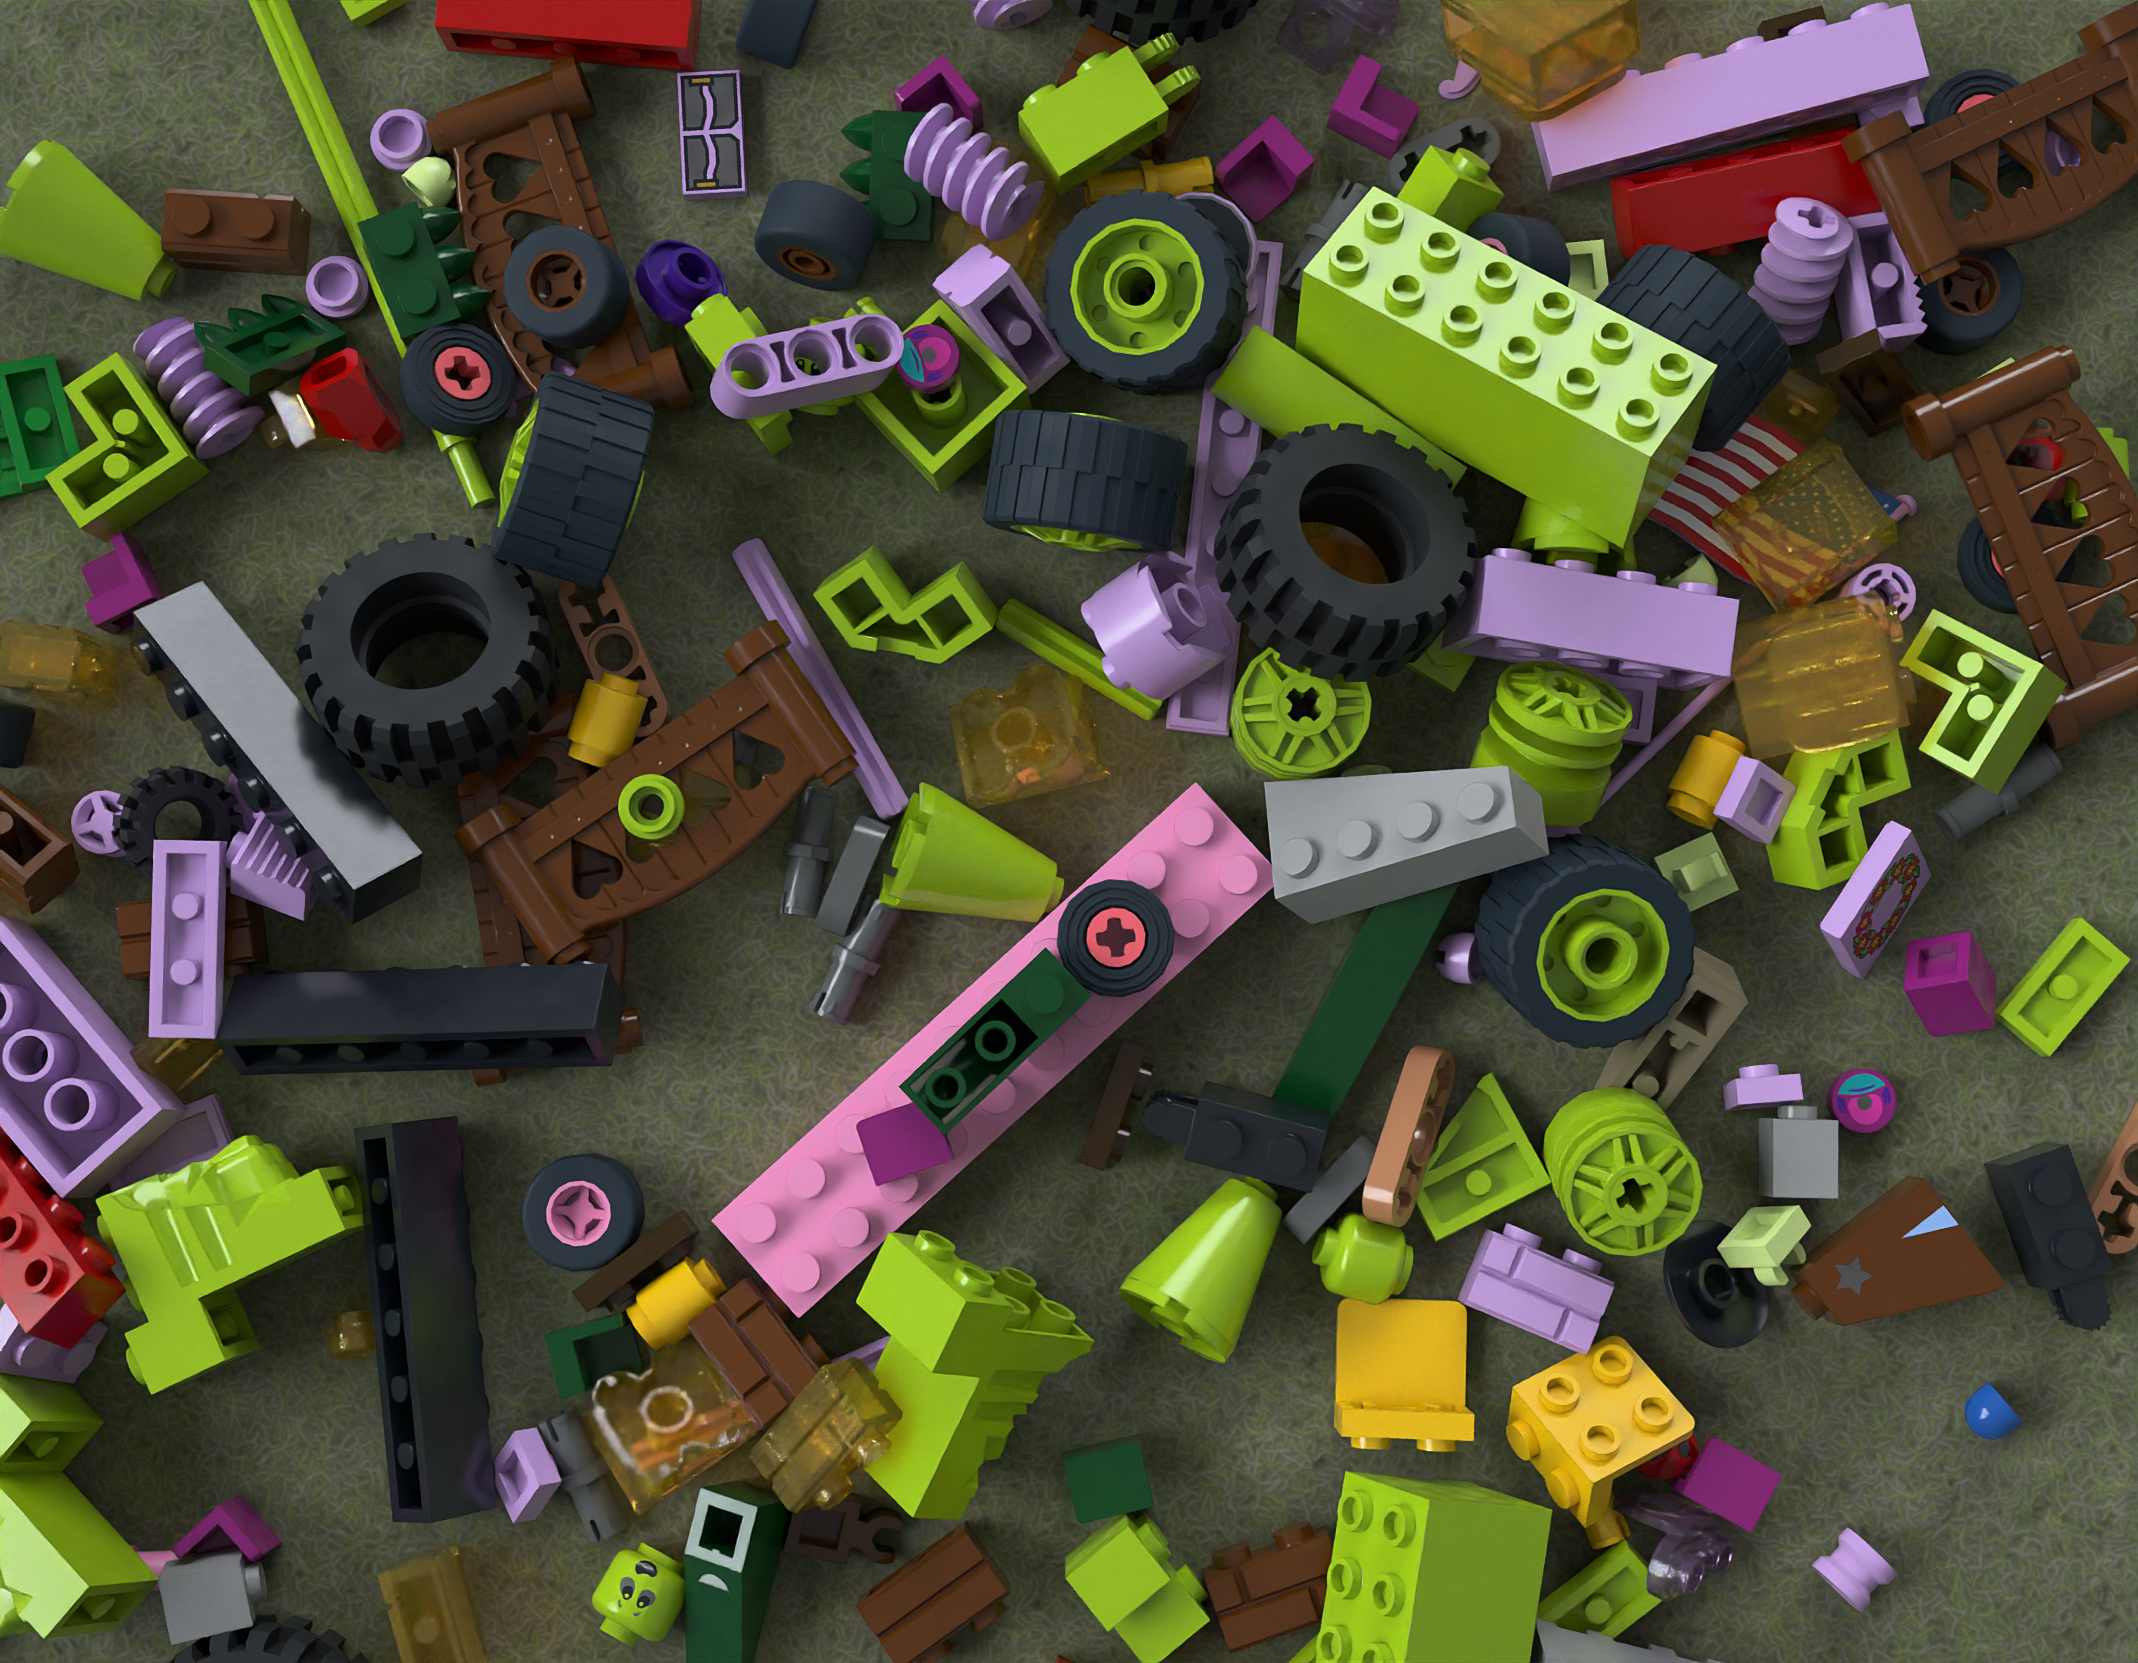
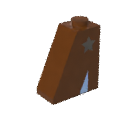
M1906 1176L1808 1252L1803 1264H1793L1787 1269L1798 1283L1790 1291L1801 1308L1815 1321L1823 1316L1826 1321L1840 1326L1995 1292L2006 1284L1925 1178Z

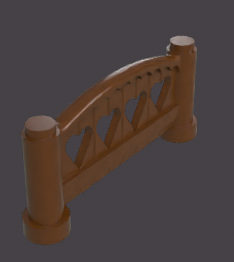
M2138 1L2130 3L2078 31L2077 34L2087 53L1914 134H1912L1900 109L1869 123L1840 141L1851 165L1860 162L1914 277L1919 275L1924 286L1960 269L1961 266L1956 258L1960 253L1988 251L2020 244L2057 231L2079 220L2112 198L2138 175ZM2093 105L2123 127L2126 133L2124 145L2114 142L2108 146L2105 154L2098 152L2094 148L2091 141ZM2046 126L2077 149L2080 155L2078 167L2068 164L2062 167L2059 176H2055L2047 170L2044 162ZM1999 148L2031 172L2034 181L2032 189L2020 187L2015 190L2012 199L2006 198L2000 193L1997 186ZM1951 170L1979 190L1986 199L1985 211L1971 210L1967 213L1964 222L1955 219L1949 209Z
M575 54L550 62L551 71L437 112L435 119L426 122L428 135L438 156L442 158L451 154L456 163L457 208L462 215L459 224L463 246L474 250L477 254L473 265L469 269L474 285L488 289L492 294L484 308V312L501 346L507 352L513 366L534 396L544 374L550 370L554 371L553 365L556 355L547 351L545 340L528 332L510 313L503 293L504 270L517 242L514 237L509 236L506 232L507 220L514 214L523 213L561 222L559 226L576 227L603 242L619 258L573 124L598 114L586 76ZM495 156H506L541 164L512 202L500 203L495 199L494 191L497 182L489 178L486 173L488 162ZM630 290L629 306L620 326L604 341L594 347L577 371L570 377L650 403L654 411L668 406L673 413L696 405V396L677 347L673 344L653 352L651 351ZM529 410L524 412L525 420Z
M2066 345L2057 348L2048 346L1938 397L1931 393H1925L1903 403L1901 406V417L1906 433L1914 449L1924 461L1931 462L1948 453L1952 454L2039 662L2067 683L2037 731L2040 742L2047 744L2054 753L2079 742L2080 732L2138 707V498L2123 468L2102 435L2082 409L2071 399L2068 390L2071 388V383L2080 380L2081 371L2074 353ZM2037 418L2047 420L2052 427L2050 442L2058 445L2063 454L2059 467L2048 471L2006 464V460L2030 424ZM2062 477L2072 479L2077 487L2075 501L2083 504L2087 511V519L2084 525L2074 530L2031 523L2030 520L2056 481ZM2089 535L2096 537L2101 544L2099 559L2107 562L2112 571L2110 581L2101 588L2056 582L2055 578L2079 542ZM2112 594L2120 595L2126 604L2124 617L2130 619L2136 628V635L2133 641L2128 645L2118 646L2080 640L2079 637L2104 600Z
M776 619L752 630L724 652V658L737 676L735 679L582 781L576 787L523 822L511 804L504 802L474 818L454 835V839L469 860L478 858L547 962L553 961L555 965L574 963L592 949L586 941V938L589 936L588 933L592 930L644 913L703 883L756 843L786 813L810 782L822 778L827 787L830 788L847 778L860 767L854 757L857 751L787 650L792 641ZM734 730L779 748L785 756V764L781 771L772 775L763 773L762 781L756 788L751 790L742 789L735 780ZM682 766L723 783L729 788L731 792L729 805L721 811L709 810L708 818L703 824L690 826L682 819L681 824L677 828V838L672 845L665 848L655 847L652 858L644 863L635 862L629 856L628 830L620 819L618 802L623 789L630 781L642 775L656 774L673 781L681 791ZM650 795L644 799L641 808L661 816L664 810V803L658 795ZM574 840L617 857L623 865L622 877L613 884L602 883L599 893L592 899L586 900L579 897L574 889Z
M572 692L558 694L557 699L552 704H548L551 716L543 730L538 733L530 730L528 736L531 745L516 758H513L508 753L499 759L500 769L484 777L480 770L464 775L465 783L456 785L463 827L482 813L504 802L511 804L522 822L540 811L538 808L501 793L539 759L547 758L556 764L557 775L552 784L559 788L561 796L593 775L588 763L568 755L572 740L567 738V734L580 696L574 697ZM574 840V888L579 897L586 900L592 899L599 893L602 883L613 884L622 877V863L615 856ZM478 858L468 859L485 967L510 966L515 963L549 965L551 962L546 961ZM627 919L605 927L596 928L589 932V936L586 938V941L592 948L587 953L588 962L596 964L608 963L621 993L626 964ZM624 1007L615 1055L631 1053L632 1047L644 1045L638 1008L625 1010ZM540 1068L472 1070L477 1086L484 1087L505 1083L506 1074Z

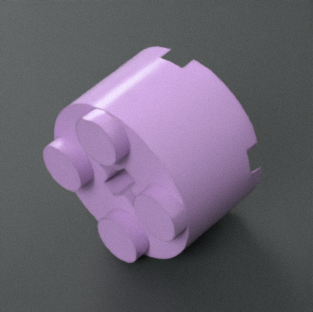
M1155 550L1096 591L1081 606L1084 620L1094 631L1106 655L1102 659V667L1108 679L1121 690L1132 686L1143 695L1157 700L1170 697L1224 661L1228 654L1223 653V650L1232 645L1230 623L1218 597L1208 583L1197 589L1193 582L1185 575L1194 567L1172 551Z

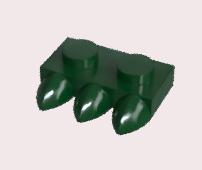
M873 110V113L855 118L841 130L842 134L852 144L871 152V157H865L851 163L839 175L852 189L869 195V200L862 201L861 203L870 210L877 221L876 240L933 243L935 196L927 192L923 183L911 180L904 171V157L909 140L922 119L929 112Z
M415 201L357 223L398 333L405 345L411 344L414 339L431 326L452 322L465 324L471 321L484 310L492 296L490 290L476 285L460 284L451 286L453 282L460 279L470 269L477 257L474 250L458 245L436 247V244L445 240L455 230L462 218L461 213L452 208L444 206L420 207L419 203Z
M261 295V305L266 316L251 310L229 308L228 320L233 330L213 323L198 321L194 323L195 337L205 352L204 367L248 397L305 373L314 363L346 349V332L303 304L277 295Z

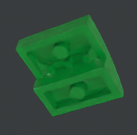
M54 353L0 363V501L51 487L45 476L81 452Z

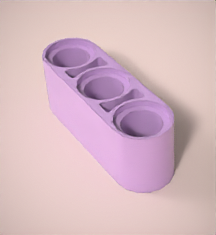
M863 314L743 340L732 345L724 354L710 385L711 398L716 407L726 416L735 419H749L869 392L878 388L886 380L901 358L904 349L903 335L899 327L888 317L880 314ZM855 344H865L872 347L880 357V362H871L864 359L858 353ZM804 357L811 360L817 365L820 375L810 376L803 373L796 366L794 358ZM744 371L751 374L759 384V388L748 390L741 387L734 381L731 372Z

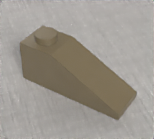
M1694 946L1693 958L1695 963L1693 971L1687 979L1684 987L1686 990L1679 1002L1676 1001L1667 1012L1669 1015L1658 1025L1654 1024L1646 1030L1644 1035L1633 1041L1629 1039L1620 1042L1613 1048L1593 1090L1606 1086L1634 1089L1656 1101L1662 1111L1665 1112L1748 1004L1734 968Z

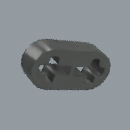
M1468 116L1404 145L1395 152L1390 161L1386 178L1389 190L1397 198L1406 184L1401 179L1407 167L1406 161L1412 160L1417 166L1430 145L1453 153L1460 147L1463 134H1468L1472 141L1480 139L1485 141L1486 145L1482 149L1480 158L1492 168L1501 148L1499 131L1490 121L1483 117Z
M860 815L822 901L815 927L842 938L846 937L887 844L891 826L865 815Z
M1365 1135L1361 1136L1315 1183L1312 1193L1307 1192L1282 1220L1281 1225L1303 1246L1307 1245L1319 1233L1320 1229L1326 1226L1365 1185L1377 1146Z

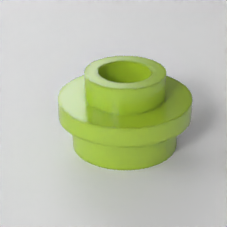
M646 774L633 779L625 786L619 798L618 812L623 825L630 833L643 839L657 840L672 834L679 827L684 817L685 802L680 789L673 781L660 775ZM650 795H658L664 803L663 813L654 820L647 819L641 809L644 799Z

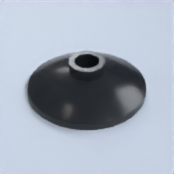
M1698 1220L1691 1222L1681 1236L1667 1245L1663 1261V1277L1669 1301L1682 1324L1700 1341L1721 1349H1732L1745 1345L1760 1333L1765 1324L1769 1308L1768 1286L1763 1285L1757 1279L1753 1267L1729 1268L1717 1247L1730 1233L1731 1227L1714 1220Z

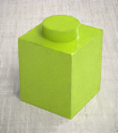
M1430 145L1397 198L1465 233L1478 217L1493 213L1504 197V194L1488 177L1487 174L1491 169L1490 166L1473 152L1464 148H1458L1457 152L1453 154Z

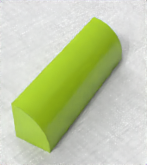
M1256 324L1242 339L1209 390L1210 393L1277 438L1289 432L1299 431L1301 434L1306 426L1327 423L1330 424L1331 430H1336L1340 423L1363 425V432L1374 434L1376 430H1383L1397 436L1395 443L1408 450L1414 445L1428 455L1425 462L1435 472L1441 468L1452 480L1453 487L1450 489L1451 492L1467 470L1466 466Z

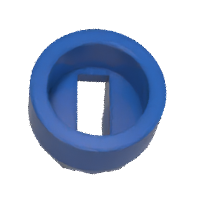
M1986 1382L1977 1389L1966 1402L1965 1419L1971 1430L1981 1438L1998 1440L2009 1435L2023 1424V1421L1989 1382Z

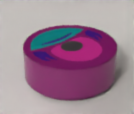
M930 324L919 325L908 330L903 335L904 349L902 356L896 363L903 382L912 390L925 394L941 392L951 386L961 369V355L954 337L942 327Z
M1851 1069L1841 1073L1831 1083L1827 1094V1106L1833 1120H1838V1125L1842 1128L1856 1133H1871L1883 1128L1893 1117L1896 1108V1095L1891 1083L1879 1072L1870 1069Z

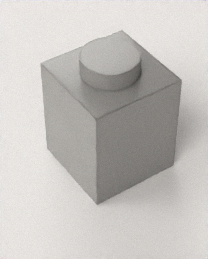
M1778 1105V1118H1759V1195L1783 1198L1838 1199V1120L1817 1119V1106Z
M237 1545L184 1557L180 1560L167 1561L158 1579L171 1645L251 1627L254 1624L259 1603L267 1601V1585L262 1563L260 1561L250 1563L248 1557Z

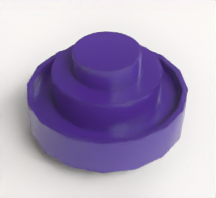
M667 239L654 243L636 268L635 280L639 293L656 315L681 328H685L684 326L693 320L691 317L692 312L704 300L718 293H722L724 297L728 295L724 276L714 261L700 249L683 241Z

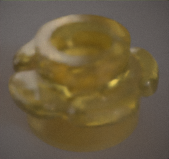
M354 1311L333 1317V1327L321 1333V1339L328 1342L330 1359L353 1360L376 1355L372 1312Z

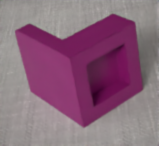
M1360 54L1331 108L1326 127L1391 161L1419 111V106L1417 103L1378 84L1383 65Z
M943 55L893 94L896 111L930 112L932 108L940 103H947L954 112L952 122L960 117L971 121L973 126L971 136L984 127L981 101Z
M1272 114L1218 163L1214 183L1253 224L1257 225L1311 178L1315 159Z
M123 531L110 536V540L115 548L114 551L82 567V574L94 596V599L84 603L94 626L113 635L134 626V611L166 597L139 540Z
M1971 930L1908 941L1904 992L1931 1036L1938 1037L1994 1028L1997 979Z
M913 1102L860 1120L856 1125L876 1186L955 1159L947 1134L944 1136Z
M1709 1437L1686 1480L1680 1476L1674 1477L1669 1486L1752 1533L1782 1475L1720 1439Z
M238 1495L218 1505L182 1538L171 1551L180 1560L193 1552L197 1555L237 1545L248 1557L250 1563L262 1562L283 1542L243 1497Z

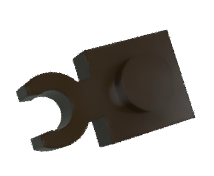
M797 1482L782 1543V1550L786 1554L847 1565L850 1549L853 1547L862 1549L865 1556L875 1563L890 1564L895 1559L894 1548L878 1544L873 1540V1537L882 1528L902 1530V1515L898 1511L887 1507L876 1508L867 1514L860 1513L862 1505L860 1494Z

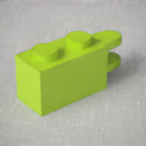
M1172 33L1162 34L1134 52H1131L1128 45L1112 55L1108 51L1100 52L1080 66L1077 70V77L1059 88H1056L1054 84L1044 86L1026 99L1023 104L1024 109L1018 112L1019 135L1059 196L1067 193L1167 131L1169 114L1167 106L1177 101L1181 96H1185L1201 80L1193 65L1177 70L1155 85L1148 78L1146 73L1168 61L1178 50V47H1180Z

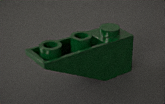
M1045 947L898 1087L945 1136L1087 1003L1092 995Z
M738 1480L700 1488L684 1553L686 1663L754 1662L793 1499Z

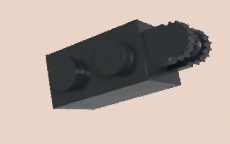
M1207 1080L1200 1096L1179 1090L1172 1092L1171 1088L1169 1090L1162 1088L1161 1091L1156 1090L1154 1095H1150V1101H1147L1145 1111L1142 1112L1144 1118L1141 1123L1145 1125L1144 1130L1147 1129L1149 1135L1153 1134L1155 1138L1162 1136L1165 1141L1187 1146L1184 1160L1312 1193L1330 1119L1329 1112Z
M2041 1143L1985 1162L1986 1172L2027 1285L2047 1290L2052 1306L2057 1308L2055 1313L2059 1315V1320L2065 1321L2064 1324L2074 1327L2079 1326V1328L2093 1331V1329L2100 1330L2101 1326H2107L2106 1322L2111 1320L2109 1316L2113 1312L2110 1311L2111 1304L2107 1303L2109 1297L2100 1274L2114 1270L2069 1145Z

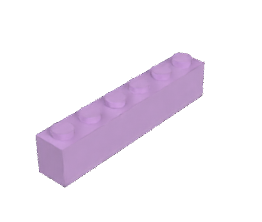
M1885 2L1875 3L1855 11L1850 16L1851 19L1827 25L1826 20H1812L1792 28L1788 32L1789 36L1764 42V38L1761 36L1749 37L1728 46L1726 49L1727 53L1702 59L1700 53H1690L1670 60L1664 65L1665 69L1640 75L1639 70H1627L1606 78L1603 81V86L1579 92L1578 87L1569 86L1545 94L1541 98L1542 102L1533 106L1531 125L1548 191L1553 192L1600 181L1791 130L1793 127L1856 113L1918 96L1930 75L1910 3L1894 8H1889V4Z

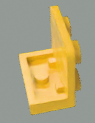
M1345 1297L1338 1303L1334 1427L1341 1437H1351L1352 1447L1361 1449H1389L1391 1438L1417 1439L1416 1448L1420 1450L1450 1452L1456 1451V1440L1474 1441L1475 1414L1465 1407L1467 1310L1465 1306L1455 1300L1388 1298L1381 1304L1372 1305Z
M1609 1336L1590 1346L1586 1355L1576 1353L1513 1386L1506 1435L1517 1456L1524 1461L1529 1460L1543 1476L1547 1489L1556 1504L1565 1510L1569 1508L1582 1526L1586 1528L1606 1517L1613 1479L1689 1439L1693 1434L1695 1421L1691 1414L1625 1339L1619 1336Z

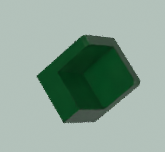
M626 1310L556 1329L544 1335L560 1399L585 1393L594 1386L638 1375L644 1370L634 1326Z
M1138 1434L1062 1452V1460L1075 1516L1079 1523L1084 1524L1154 1507Z

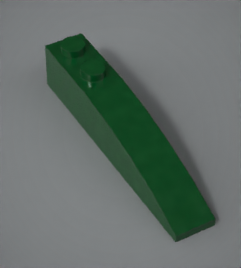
M1461 881L1367 909L1271 1095L1272 1098L1329 1112L1328 1127L1330 1126L1410 980Z

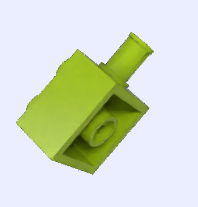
M870 296L856 302L857 306L862 310L861 315L880 314L887 317ZM940 298L901 333L904 335L908 330L916 326L930 324L942 327L954 337L961 355V369L954 383L945 390L938 392L943 397L951 394V398L945 403L939 401L931 403L930 397L933 394L919 393L909 388L901 379L896 365L878 388L851 396L856 407L922 476L942 494L993 447L996 421L1001 413L1033 409L1027 387ZM851 307L843 319L859 315ZM862 344L875 357L871 362H880L877 352L872 347Z

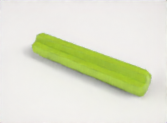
M1010 598L1000 610L995 622V626L1000 632L1144 720H1151L1161 708L1165 699L1157 700L1147 697L1132 686L1125 690L1117 688L1108 679L1103 670L1102 659L1106 656L1105 653L1022 602Z

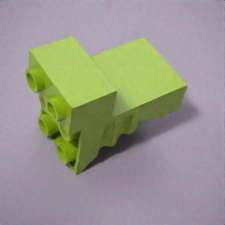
M244 1135L231 1142L207 1161L193 1162L174 1174L153 1175L95 1199L102 1214L97 1218L101 1237L111 1251H118L128 1273V1276L124 1277L126 1294L134 1308L138 1312H145L149 1321L124 1333L130 1346L126 1350V1358L133 1376L140 1384H147L151 1395L192 1381L260 1349L261 1346L235 1289L364 1229L360 1186L351 1166L342 1165L319 1168L300 1177L292 1163L288 1162L284 1153L277 1145L264 1143L256 1135Z
M920 1230L917 1236L888 1232L856 1300V1303L891 1336L839 1444L912 1518L961 1520L971 1497H974L978 1490V1468L984 1461L995 1460L1001 1456L1008 1434L1014 1427V1415L1027 1414L1026 1403L1032 1404L1039 1396L1037 1390L1044 1377L1051 1373H1057L1071 1361L1090 1352L1094 1340L1074 1323L1076 1316L1071 1310L1057 1302L1047 1300L1035 1290L1037 1283L1030 1275L1009 1266H1003L1000 1272L984 1270L976 1264L960 1260L954 1254L956 1247L951 1241L927 1230Z
M0 1373V1638H7L15 1633L24 1634L37 1631L43 1639L118 1630L157 1585L159 1577L62 1472L102 1426L104 1421L69 1383Z

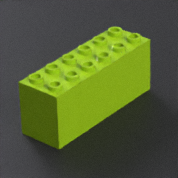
M1375 186L1371 188L1306 266L1302 274L1295 351L1436 447L1623 549L1689 458L1718 365Z
M1345 1471L1342 1495L1337 1509L1338 1521L1332 1559L1327 1572V1591L1321 1629L1316 1642L1317 1654L1315 1663H1530L1553 1510L1469 1482Z

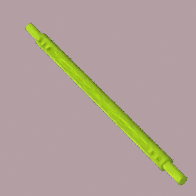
M247 0L250 3L403 360L410 344L405 345L400 338L357 225L358 222L377 216L379 213L288 1ZM431 428L438 441L437 444L442 455L450 456L472 509H480L495 502L496 498L473 447L477 443L476 436L460 437L445 435Z

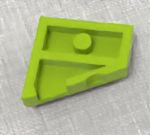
M1492 1072L1482 1077L1475 1090L1433 1146L1415 1206L1435 1243L1551 1184L1547 1172Z

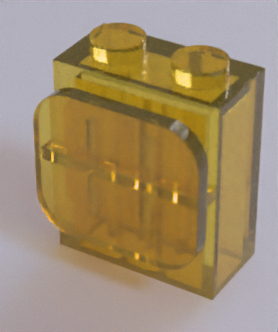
M1441 0L1449 53L1481 73L1482 91L1485 96L1526 121L1540 122L1551 120L1612 87L1625 77L1627 73L1626 61L1641 53L1636 0Z
M1875 590L1736 623L1730 672L1747 748L1752 759L1762 760L1797 751L1806 753L1825 752L1877 740L1888 735L1893 729L1910 726L1906 706L1917 704L1909 667L1898 668L1893 644L1904 642V637L1895 604L1885 606L1884 600Z

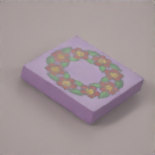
M1892 820L1885 825L1820 924V929L1842 968L1862 980L1931 877L1930 870L1912 830Z

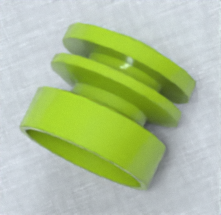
M1269 647L1250 662L1232 697L1230 729L1235 747L1252 769L1274 781L1324 778L1343 764L1356 751L1369 727L1372 699L1367 682H1345L1343 674H1337L1332 681L1310 676L1311 669L1299 664L1296 669H1292L1277 661L1280 654ZM1306 695L1315 702L1310 712L1316 720L1313 721L1311 718L1304 716L1296 722L1288 715L1293 705L1287 698L1290 696L1293 700L1299 701Z
M1524 661L1510 665L1500 675L1496 687L1497 697L1491 702L1489 708L1490 724L1481 732L1470 768L1509 766L1541 795L1544 821L1547 826H1576L1591 821L1600 809L1611 779L1610 764L1620 754L1623 746L1622 738L1627 734L1633 719L1630 703L1619 690L1609 683L1576 667L1551 661Z
M1609 1086L1584 1092L1560 1108L1546 1129L1542 1159L1545 1171L1551 1180L1550 1185L1559 1198L1569 1222L1584 1241L1607 1254L1634 1257L1661 1250L1681 1236L1698 1213L1703 1189L1698 1162L1656 1101L1634 1089ZM1632 1179L1634 1183L1624 1188L1622 1183Z

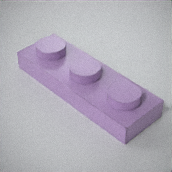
M154 840L149 1037L215 1039L223 1017L226 867L224 861L227 853V841Z

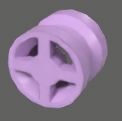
M108 790L95 791L83 797L75 806L71 817L72 833L76 841L87 851L114 858L127 855L124 850L117 847L114 839V832L117 830V827L112 826L113 814L121 815L123 806L117 804L121 794Z
M1846 1528L1838 1537L1839 1547L1830 1556H1820L1812 1564V1567L1850 1605L1862 1613L1871 1604L1870 1594L1878 1585H1889L1897 1576V1573L1861 1537L1851 1529Z

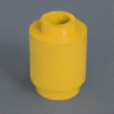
M606 671L602 672L599 681L586 679L567 734V738L572 740L568 752L569 756L603 768L632 748L648 699L636 694L640 683Z
M1712 730L1709 737L1695 735L1667 789L1671 797L1666 808L1677 817L1693 825L1712 830L1718 819L1713 812L1740 756L1747 757L1744 755L1747 746L1737 738L1717 730Z
M684 1256L635 1294L637 1301L626 1308V1312L643 1339L653 1349L658 1350L667 1342L674 1346L691 1333L687 1328L689 1322L711 1304L719 1302V1295L727 1288L719 1274L706 1259L703 1258L695 1264L688 1256Z

